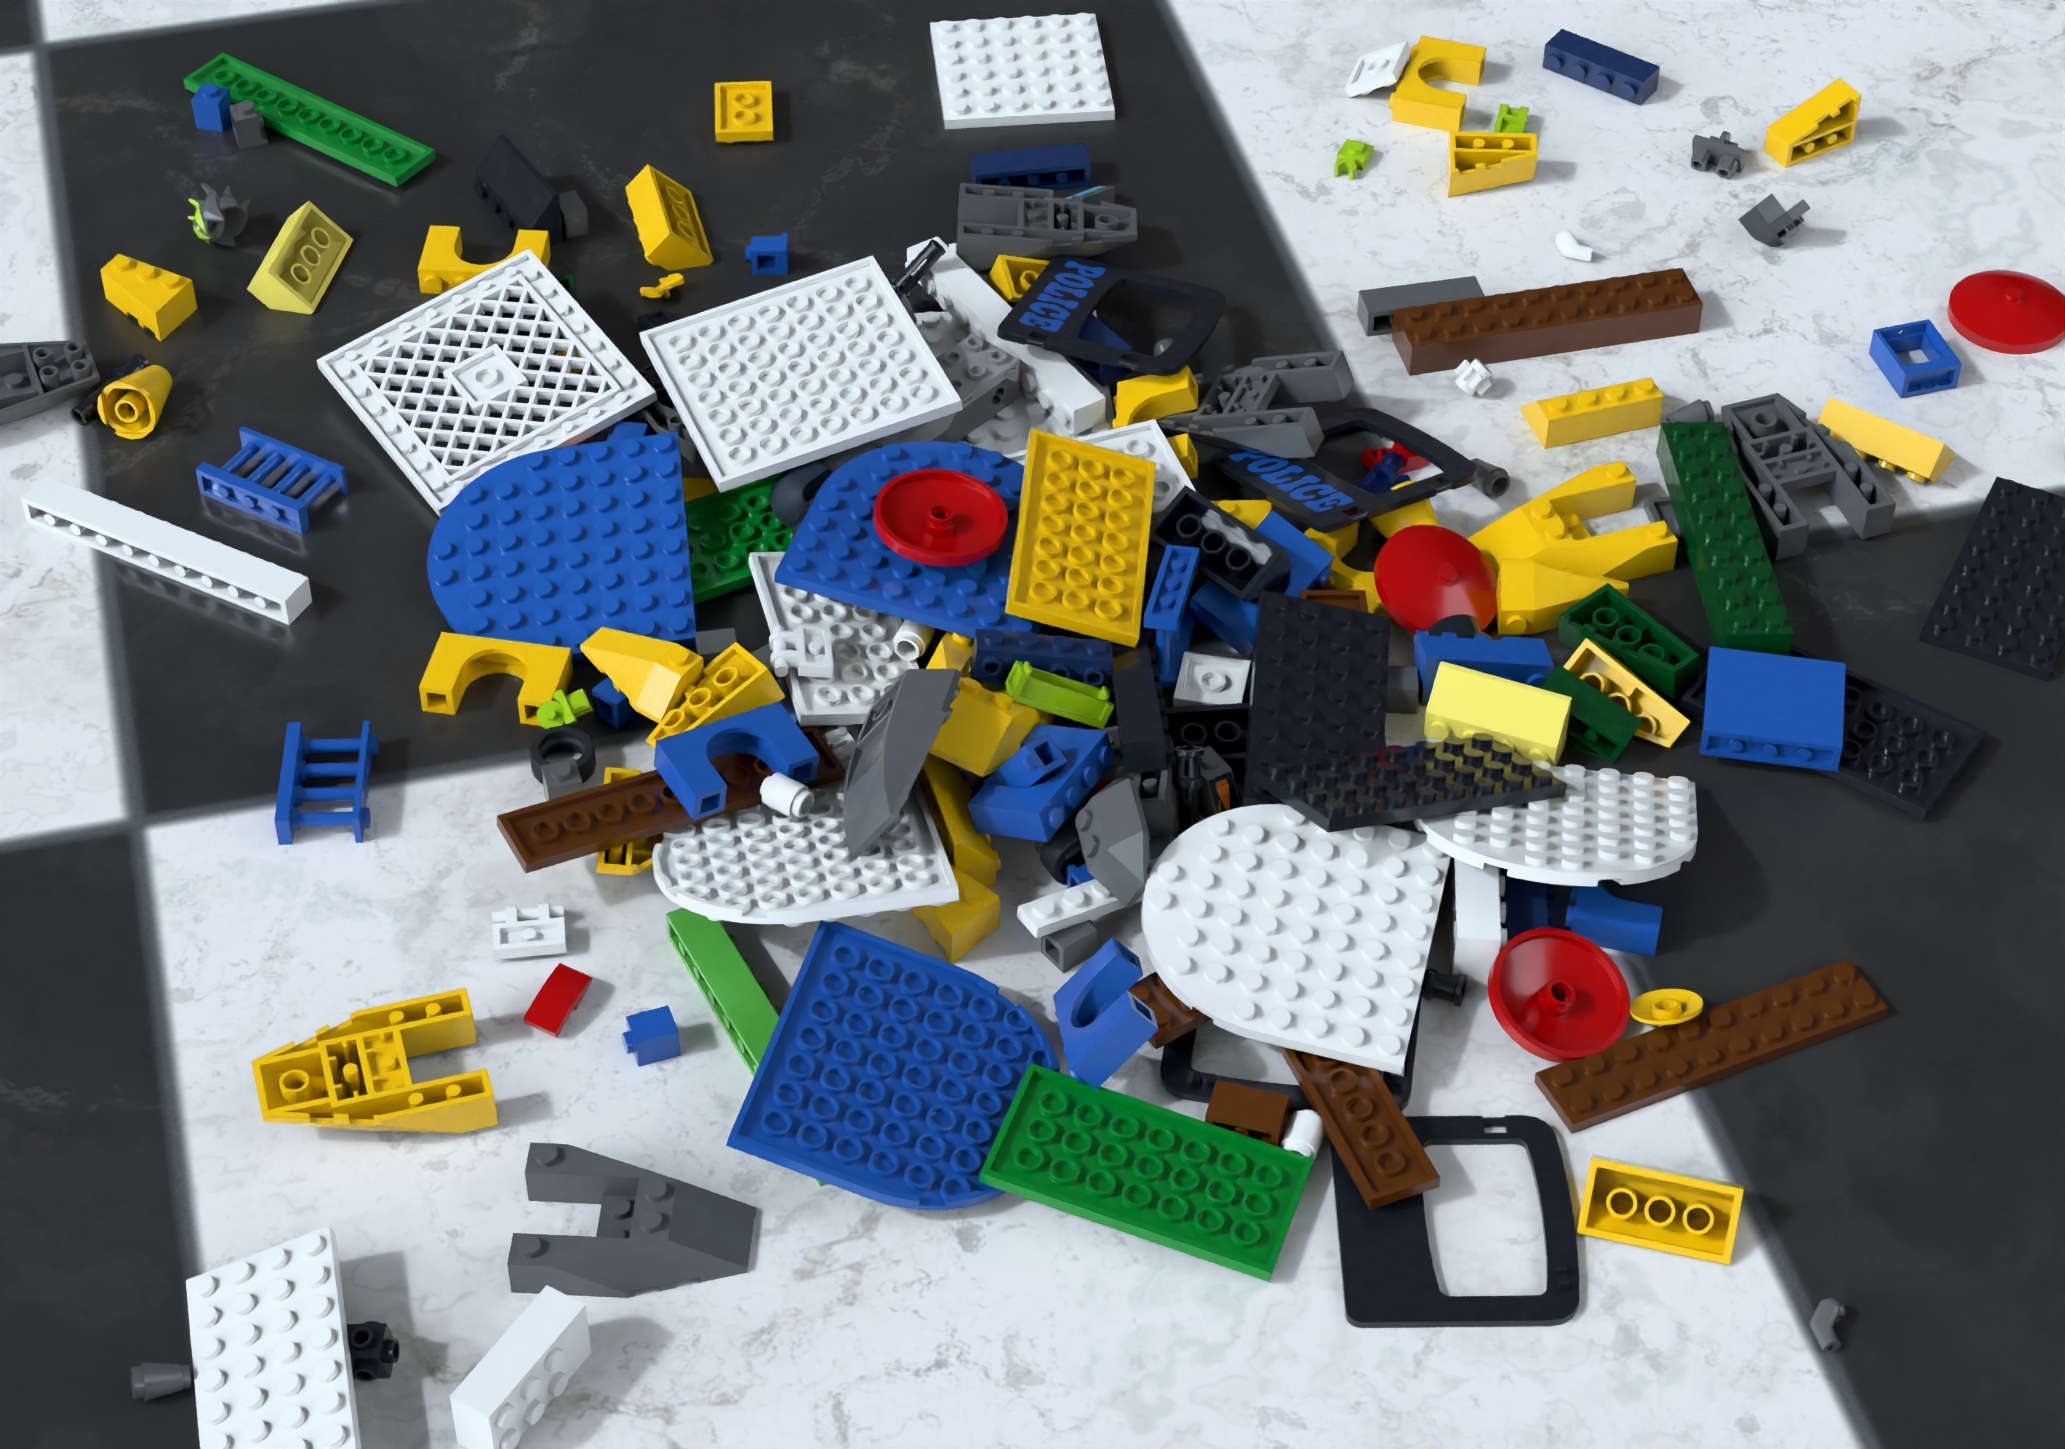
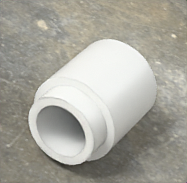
M905 619L893 640L895 653L900 658L908 661L921 657L934 637L936 629Z
M779 772L768 776L760 788L763 804L791 818L796 816L804 818L814 803V793L809 791L808 786Z
M1305 1109L1294 1112L1291 1115L1280 1147L1315 1159L1326 1132L1322 1118L1313 1110Z

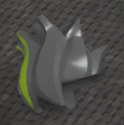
M202 183L201 185L208 195L205 201L189 198V202L196 207L195 215L188 216V219L193 220L194 232L206 243L212 244L217 242L223 246L235 247L233 238L238 236L246 227L247 210L251 200L239 203L232 196L229 185L220 195L206 183Z

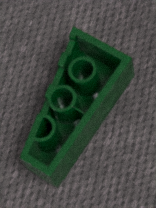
M1609 583L1558 615L1559 643L1576 651L1585 638L1594 640L1652 689L1673 699L1688 690L1699 678L1700 655Z

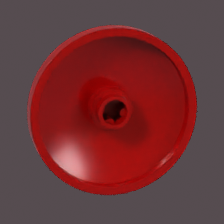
M2009 270L1983 271L1963 278L1954 286L1950 293L1947 307L1950 323L1965 339L1982 348L2005 354H2033L2056 346L2065 337V297L2054 286L2035 276Z
M946 469L916 470L890 480L879 491L875 499L873 513L876 532L890 549L912 561L943 567L967 565L991 555L1003 542L1008 521L1006 506L995 490L973 476Z
M1413 525L1393 534L1377 555L1374 565V581L1380 600L1389 614L1402 627L1416 635V630L1427 631L1437 621L1459 614L1476 617L1481 632H1483L1495 617L1497 612L1496 590L1498 582L1496 575L1480 550L1461 535L1435 525Z
M1557 928L1528 930L1508 941L1491 965L1488 975V996L1493 1013L1501 1027L1512 1040L1537 1057L1556 1063H1563L1569 1060L1582 1059L1588 1055H1596L1606 1050L1610 1045L1615 1044L1627 1026L1630 1015V997L1622 973L1613 960L1599 946L1581 935Z

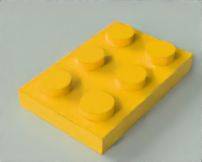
M771 81L715 83L716 142L734 143L737 141L762 142L773 140Z

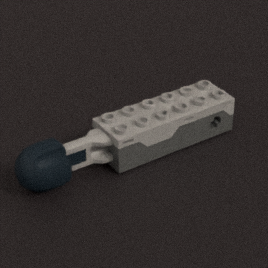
M972 333L936 358L960 397L963 410L838 452L823 463L815 460L788 469L775 480L769 501L775 517L786 527L793 528L795 517L799 510L807 502L809 503L811 499L815 498L827 478L846 462L868 451L888 444L893 445L915 441L958 442L1019 399V359Z

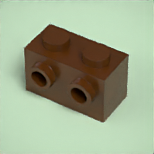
M1216 1080L1205 1114V1122L1280 1147L1288 1121L1289 1096L1275 1091H1264L1245 1087L1238 1083Z

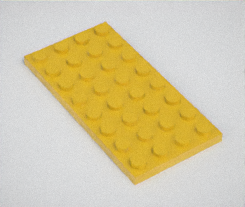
M1032 428L1028 438L1005 613L1135 648L1140 633L1156 462Z

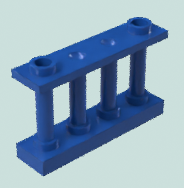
M246 427L239 429L242 449L222 468H217L203 462L195 469L201 494L300 535H303L310 528L307 508L328 488L344 495L348 492L345 467ZM251 458L264 462L247 478L234 475ZM276 468L289 472L272 489L259 485ZM302 478L314 482L298 499L285 495Z
M1176 545L1166 546L1144 614V628L1156 629L1154 647L1162 688L1176 687L1184 652L1188 651L1197 620L1187 613L1186 602L1200 560V548Z
M363 721L361 738L309 739V736H303L301 722L287 723L274 818L279 845H293L294 831L300 830V827L353 825L356 843H363L364 829L370 828L371 824L370 808H367L372 756L378 755L379 751L378 735L372 734L370 721ZM359 752L358 762L306 764L304 757H309L310 753ZM357 776L355 787L303 788V785H301V781H306L307 777ZM354 801L352 812L300 813V810L297 808L299 805H303L304 802Z

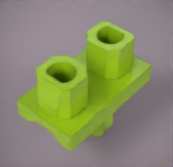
M561 689L552 693L556 701H546L540 705L537 710V720L545 729L561 726L564 723L567 726L576 727L579 726L577 718L592 712L593 709L583 689L568 695Z

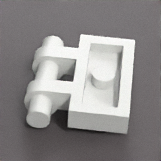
M796 624L795 632L785 631L784 627L780 625L772 628L769 646L773 653L770 656V661L776 676L784 677L788 674L789 667H797L798 676L832 678L833 656L830 626Z
M549 902L538 903V907L517 908V905L506 906V910L492 911L495 960L567 953L563 904L549 905Z

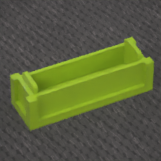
M1015 661L1005 682L1008 695L1014 702L1101 729L1104 728L1114 709V704L1109 700L1110 692L1106 686H1102L1100 689L1031 667L1027 661L1024 664Z

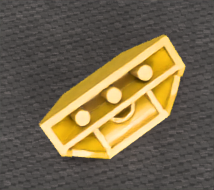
M605 767L604 784L639 775L642 772L637 769ZM657 834L598 852L596 873L632 876L652 869L654 846L662 842L664 834Z

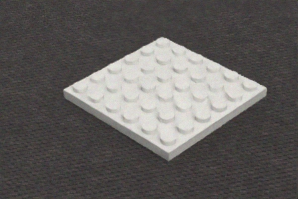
M1053 14L1040 17H998L986 20H943L930 23L945 129L1115 120V109L1095 14Z

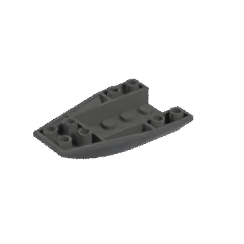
M86 340L0 343V425L21 420L53 408L100 382V376Z
M908 669L869 709L849 762L844 789L845 835L849 854L855 860L865 850L871 852L879 843L882 833L886 829L891 832L902 818L900 811L909 798L910 790L941 726L948 720L953 711L950 704L960 691L957 684L962 672L959 670Z

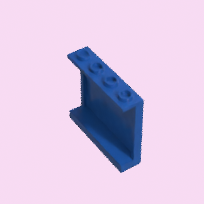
M1710 646L1705 672L1707 679L1699 754L1837 772L1843 748L1846 663Z

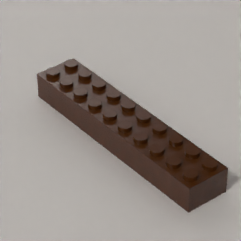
M1671 268L1656 272L1395 309L1392 340L1409 376L1457 369L1464 360L1471 363L1475 358L1486 365L1699 333L1703 303L1683 268Z

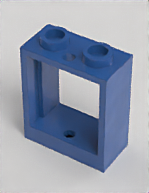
M1930 319L1873 330L1869 355L1900 398L1957 388L1962 363ZM1921 349L1929 362L1904 366L1896 353Z

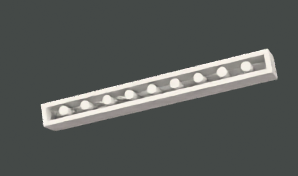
M938 236L931 238L937 241L946 252L918 281L924 291L930 294L939 303L941 308L947 310L955 318L956 322L963 326L970 334L973 333L1019 359V382L1027 392H1030L1039 400L1043 408H1047L1057 418L1058 422L1064 425L1073 435L1104 423L1106 397L1060 353L999 338L997 336L998 326L1012 310V307ZM931 239L907 248L905 268L929 244ZM925 259L911 275H914L915 272L925 263L927 259Z
M45 475L21 497L26 520L29 523L290 625L312 602L309 579L300 573L290 571L272 562H267L246 552L226 546L221 542L213 541L195 532L172 525L167 521L159 520L141 511H136L115 501L69 485L64 481H59Z

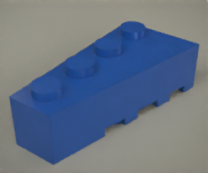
M1416 630L1413 666L1418 667V698L1421 706H1428L1441 661L1536 688H1541L1554 670V664L1544 639L1504 636L1501 640H1490L1487 635L1475 634L1473 639L1457 638L1456 633L1443 632L1442 636H1429L1428 631Z

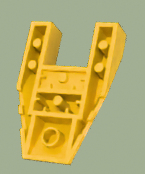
M1623 460L1592 467L1521 505L1467 538L1488 560L1497 581L1500 559H1535L1543 561L1546 567L1560 570L1563 566L1571 568L1574 574L1586 577L1595 574L1627 581L1673 570L1678 545L1677 538L1664 520L1591 537L1581 520L1632 509L1636 479Z
M947 631L926 669L959 670L962 672L957 684L960 691L950 704L953 711L948 720L941 726L929 753L984 777L995 772L1021 749V741L1036 724L1053 725L1058 715L1015 703L1010 696L1001 692H991L983 688L976 680L965 678L970 667L974 639Z
M466 988L355 1011L350 1014L351 1019L329 1029V1025L315 1030L316 1036L302 1043L294 1045V1041L251 1061L263 1122L342 1130L464 1133L498 1125L495 1099L487 1068L412 1084L406 1059L477 1043L474 1017Z

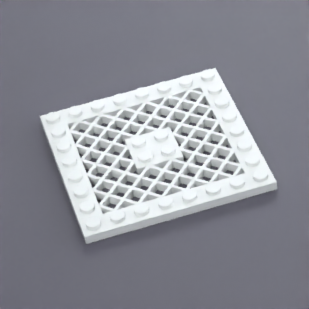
M530 249L519 253L316 360L320 371L439 517H441L447 506L462 489L491 468L531 452L574 446L657 401L656 391ZM508 297L520 298L519 302H507ZM482 311L494 312L493 316H481ZM503 313L515 314L514 318L502 317ZM524 315L536 316L535 320L523 319ZM456 325L467 326L466 331L454 330ZM476 327L488 328L487 333L475 332ZM497 329L509 330L508 334H497L496 332ZM518 331H530L529 336H520L517 334ZM539 332L552 333L550 338L538 337ZM429 339L441 340L439 345L428 344ZM450 341L462 342L460 347L448 346ZM471 343L483 344L481 349L469 348ZM513 346L525 347L524 352H513L512 348ZM534 348L546 349L545 354H535L533 350ZM555 350L567 351L566 356L554 355ZM402 353L414 354L412 359L401 358ZM423 355L435 356L433 361L422 360ZM444 357L456 358L455 363L443 362ZM513 363L519 364V367L517 368ZM528 365L541 366L539 371L527 370ZM376 367L387 368L386 373H376L374 370ZM549 367H561V373L548 372ZM571 368L583 369L582 375L570 374ZM396 369L408 370L407 375L395 374ZM417 371L429 372L428 377L416 376ZM592 371H593L597 376H592V375H591ZM438 373H443L444 379L437 378ZM528 381L535 382L534 387H529ZM544 383L557 384L555 389L543 388ZM375 384H381L380 389ZM391 385L402 386L400 392L389 391ZM565 385L578 386L577 391L564 390ZM587 387L599 388L598 393L585 392ZM411 388H423L422 394L410 393ZM435 389L445 391L442 396L431 395L432 390ZM455 392L458 397H452L453 393ZM517 397L530 398L528 403L516 402ZM538 400H551L550 406L538 405ZM560 401L573 402L571 407L559 406ZM390 402L396 403L395 408L391 405ZM406 404L417 405L416 410L404 409ZM427 406L439 407L437 412L425 411ZM448 408L460 409L459 414L447 413ZM469 410L474 414V416L468 415ZM490 412L503 413L501 418L489 417ZM512 414L524 415L523 420L510 418ZM533 416L546 417L544 422L532 421ZM405 421H412L411 425L409 426ZM421 422L433 423L431 429L419 427ZM442 424L454 425L453 431L441 430ZM467 426L476 428L474 433L462 432L463 427ZM485 428L497 429L496 435L483 433ZM506 430L519 431L517 437L505 436ZM420 439L427 440L426 445ZM436 441L448 442L447 448L436 447ZM458 443L470 444L468 450L457 449L456 447ZM479 445L491 446L490 452L478 451ZM436 458L442 459L441 464L438 462ZM452 460L464 461L463 466H452L450 464Z

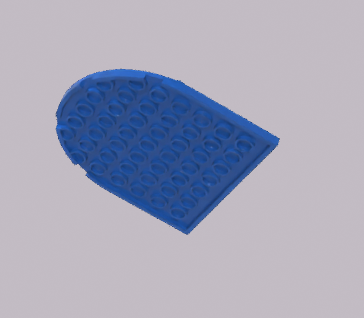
M678 432L531 452L505 461L469 483L442 513L432 534L427 555V572L432 594L437 607H439L446 618L449 626L457 634L571 648L573 662L589 660L581 651L580 645L601 627L673 642L683 647L696 646L695 632H697Z
M915 441L893 445L888 444L861 454L839 467L823 483L775 571L774 582L973 639L976 629H997L1017 633L1030 632L1040 635L1044 628V623L1005 613L1025 466L1003 456L997 451L970 446L964 442ZM946 469L961 472L983 481L1001 497L1008 513L1006 535L996 551L986 558L971 564L943 567L918 563L899 555L881 540L873 522L875 499L879 491L890 480L911 471Z
M821 920L733 1125L726 1146L887 1205L926 1211L966 1208L987 1202L1006 1193V1191L980 1183L979 1177L1029 1064L1033 1063L1059 1072L1060 1067L1052 1046L1034 1018L1020 1004L1015 1006L1006 997L998 993L1000 988L992 982L959 966L843 923Z

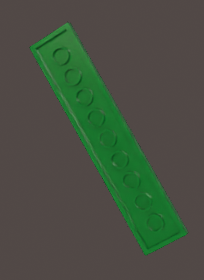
M225 53L220 54L184 78L185 89L194 93L198 91L202 84L228 87L232 105L238 104L241 101H252L255 110L261 111L265 126L396 187L403 184L436 159L435 149Z

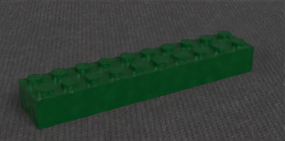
M1724 422L1661 423L1656 455L1716 647L1789 656L1794 632Z

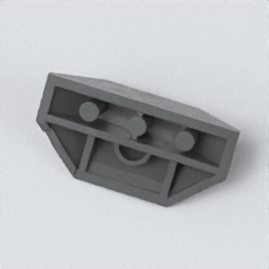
M1124 778L1113 780L1095 794L1086 806L1078 812L1075 818V826L1078 831L1088 872L1125 907L1132 908L1144 893L1147 880L1150 878V875L1146 874L1149 862V831L1135 780Z

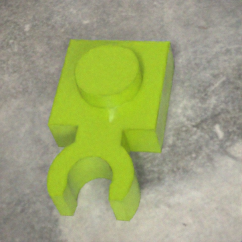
M1346 139L1337 154L1334 176L1338 177L1341 172H1348V180L1352 181L1355 179L1356 169L1362 171L1365 169L1373 156L1374 146L1358 140Z

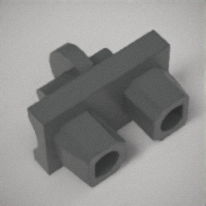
M1723 131L1720 138L1715 136L1706 138L1695 134L1692 140L1691 168L1705 171L1709 163L1717 165L1716 174L1721 178L1729 180L1735 172L1741 173L1744 168V149L1739 148L1738 143L1730 141L1731 133Z

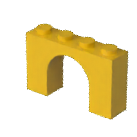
M1421 35L1417 46L1413 45L1411 48L1409 61H1406V65L1403 68V77L1400 76L1396 84V92L1391 93L1389 109H1393L1392 121L1448 132L1460 131L1465 119L1467 94L1434 88L1426 83L1446 80L1478 86L1485 70L1487 47Z
M430 225L417 269L420 292L443 294L527 249H530L547 268L551 256L548 231L519 230L514 249L508 257L496 263L477 265L460 259L463 251L460 227Z
M1187 365L1180 373L1171 376L1149 374L1117 382V395L1113 397L1116 418H1113L1112 421L1113 429L1153 419L1158 420L1165 416L1198 409V385L1189 366ZM1188 433L1166 438L1188 478L1198 477V454Z
M1359 521L1352 523L1351 526L1329 533L1317 532L1309 528L1304 535L1334 557L1330 567L1333 574L1323 587L1318 585L1316 587L1322 590H1365L1368 612L1391 617L1390 623L1396 626L1398 622L1386 610L1377 593L1374 572L1358 571L1341 562V559L1357 544Z
M441 632L419 685L422 711L455 715L464 691L470 683L484 675L506 673L517 676L524 681L517 699L520 723L541 726L537 720V710L540 705L546 701H556L552 693L562 689L565 694L574 673L571 648Z

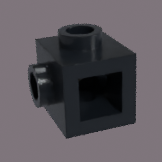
M367 1321L363 1324H347L353 1379L369 1382L375 1379L390 1378L393 1363H397L399 1359L400 1346L398 1340L394 1339L388 1325L376 1321Z

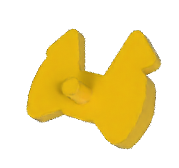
M679 273L670 274L668 277L660 278L661 285L656 288L641 287L640 294L648 298H659L663 295L665 298L671 296L669 290L685 283L684 278Z

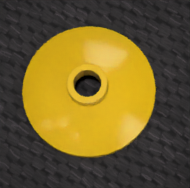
M1660 989L1647 992L1635 998L1630 1004V1014L1634 1019L1646 1024L1657 1025L1658 1027L1688 1021L1699 1015L1703 1010L1702 998L1692 991L1683 989Z

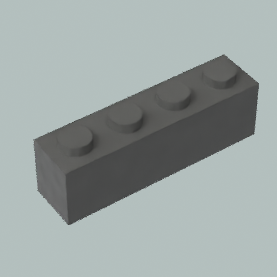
M1476 276L1360 290L1357 315L1367 337L1392 334L1395 309L1484 297L1485 295Z

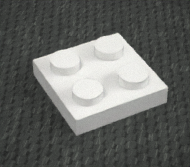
M1404 41L1359 57L1344 88L1348 96L1367 95L1376 88L1382 86L1390 87L1397 83L1412 50L1408 42Z
M1184 652L1173 697V707L1243 703L1251 661Z

